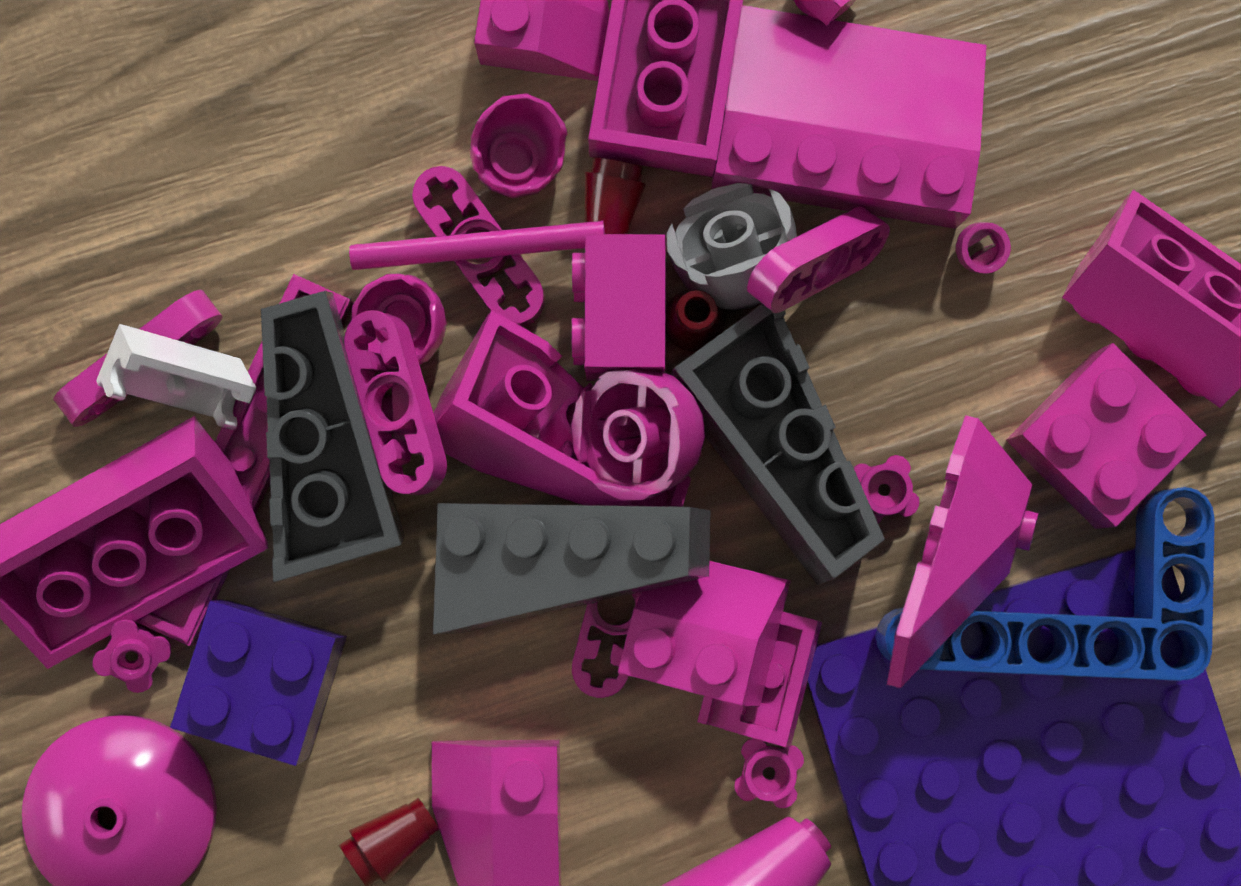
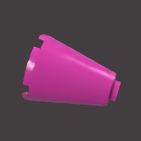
M786 817L661 886H818L831 867L830 860L826 855V852L831 849V844L823 832L809 819L805 818L798 823L793 818Z

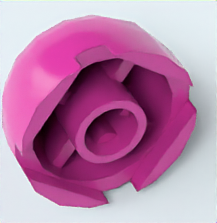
M647 369L615 370L606 372L598 377L600 380L595 383L591 390L583 391L576 402L571 424L573 448L579 463L588 462L589 467L598 473L601 480H593L592 482L600 491L619 500L648 499L683 482L698 463L705 439L703 414L694 395L674 376L662 371Z

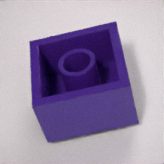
M230 600L210 601L170 728L287 764L299 765L310 758L347 636Z

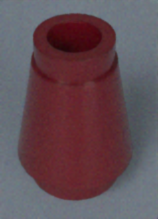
M594 157L591 172H585V222L604 221L605 234H627L646 183L640 182L643 167L622 161Z
M682 291L676 294L665 307V333L674 345L683 350L698 351L724 331V310L719 309L714 299L704 291ZM689 304H693L697 309L706 308L708 318L700 323L692 322L685 316L684 309Z
M416 798L408 805L404 804L350 829L349 832L352 836L341 843L339 847L365 886H372L379 880L386 884L430 839V836L440 829L421 800Z

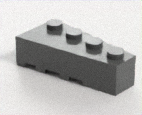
M322 291L262 308L264 391L267 398L268 423L266 440L271 498L269 499L270 524L273 530L274 557L272 558L273 582L400 546L405 538V534L392 491L383 481L345 350V332L333 293Z
M761 304L677 365L670 375L674 376L694 395L703 414L705 437L815 583L819 585L836 578L884 541L885 538L852 463L847 461L834 433L836 426L827 406H822L807 372L809 365L799 344H795L785 322V311L774 313Z
M438 503L433 635L466 633L492 625L514 622L544 613L579 607L609 598L708 577L711 511L693 507Z

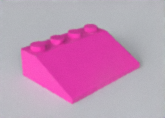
M742 5L711 189L736 183L751 184L754 193L765 194L771 197L769 189L780 193L783 199L789 202L850 211L856 207L863 206L876 216L957 229L971 214L981 149L987 45L836 20L832 21L829 25H825L820 19L806 15Z

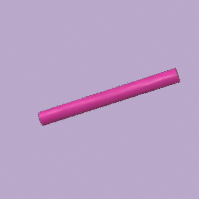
M604 221L355 244L349 247V257L352 270L583 249L585 248V234H605Z

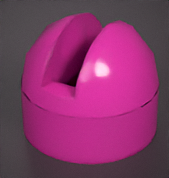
M978 222L967 226L959 234L955 251L959 262L967 270L987 274L993 273L1004 266L1010 255L1011 244L1003 228L994 223ZM989 235L993 244L984 247L969 257L968 248Z

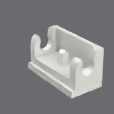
M119 324L96 380L98 386L104 388L107 397L124 400L126 394L214 417L218 426L231 430L236 429L238 424L237 418L233 416L235 400L250 403L256 390V386L240 358Z

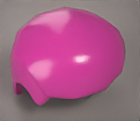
M527 93L502 96L482 113L472 132L470 158L473 170L478 173V178L494 192L511 198L538 194L557 177L563 166L565 142L568 134L565 123L549 102Z
M400 273L386 274L366 284L352 305L351 321L358 314L369 310L380 311L401 319L410 331L419 365L429 361L444 341L447 327L444 307L440 298L428 284L416 276ZM375 329L376 339L368 343V350L381 354L380 344L389 340L388 333ZM385 364L386 370L399 371V367Z

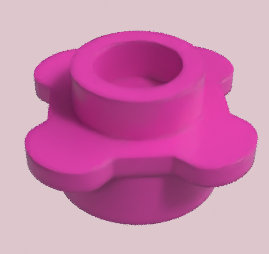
M893 455L884 464L870 467L862 463L854 467L878 524L885 516L898 513L901 516L908 517L917 511L919 497L913 493L912 481L908 475L911 466L904 457ZM881 484L889 486L890 492L887 496L879 494L878 488Z
M120 620L112 626L111 637L106 648L95 653L92 662L93 668L100 676L112 675L124 681L131 692H144L152 685V673L157 665L167 661L170 657L171 646L166 638L156 636L149 628L138 625L132 620ZM130 651L136 652L138 659L129 661L126 658V653Z
M755 738L747 740L741 748V754L745 759L742 775L734 782L737 795L744 801H752L756 797L764 801H772L778 808L791 806L797 799V792L794 786L797 779L796 771L804 764L802 752L794 745L777 748L768 746L764 741ZM766 767L774 768L775 775L773 778L766 779L763 776V770Z

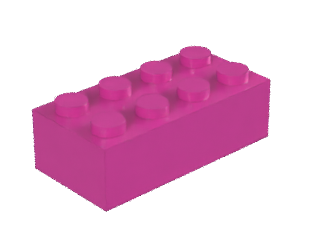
M612 0L588 138L589 157L605 158L635 165L713 177L743 0Z

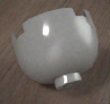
M736 183L714 188L691 200L683 208L686 218L678 225L676 232L672 224L667 232V252L676 273L688 291L700 290L708 293L714 299L719 309L737 311L762 304L747 291L748 280L754 268L769 251L797 237L796 225L790 206L780 193L769 189L770 197L765 194L754 193L751 184Z

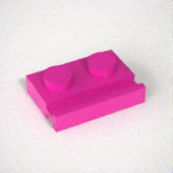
M783 612L761 705L740 706L704 696L697 722L779 746L791 747L822 622Z

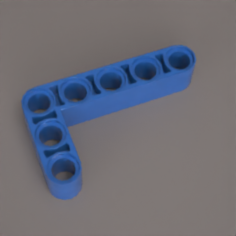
M1188 487L1153 492L1145 497L1138 506L1135 537L1134 617L974 610L919 669L1180 681L1197 677L1209 665L1212 654L1215 525L1213 506L1205 495L1196 489ZM1170 501H1175L1181 505L1185 512V526L1177 535L1168 531L1163 520L1164 509ZM1171 566H1175L1180 570L1185 583L1182 594L1174 601L1165 595L1161 583L1163 574ZM904 608L894 609L884 615L877 627L875 635L877 647L890 662L894 647L895 631L899 626ZM974 622H979L988 632L989 645L983 655L971 659L962 650L960 640L967 626ZM1044 625L1053 635L1054 646L1047 658L1042 661H1036L1028 652L1027 641L1033 629ZM1109 628L1116 635L1119 647L1113 660L1103 664L1096 657L1093 646L1097 635L1104 629ZM1174 631L1182 640L1183 653L1176 664L1168 666L1161 657L1160 647L1165 636Z

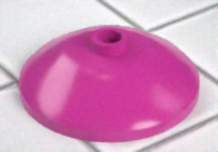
M114 715L97 718L82 723L60 736L47 748L34 766L25 788L22 804L24 838L35 865L53 886H181L198 868L210 846L216 824V795L210 773L196 749L172 728L158 721L134 715ZM102 806L111 808L116 814L117 820L113 829L104 828L98 821V812Z

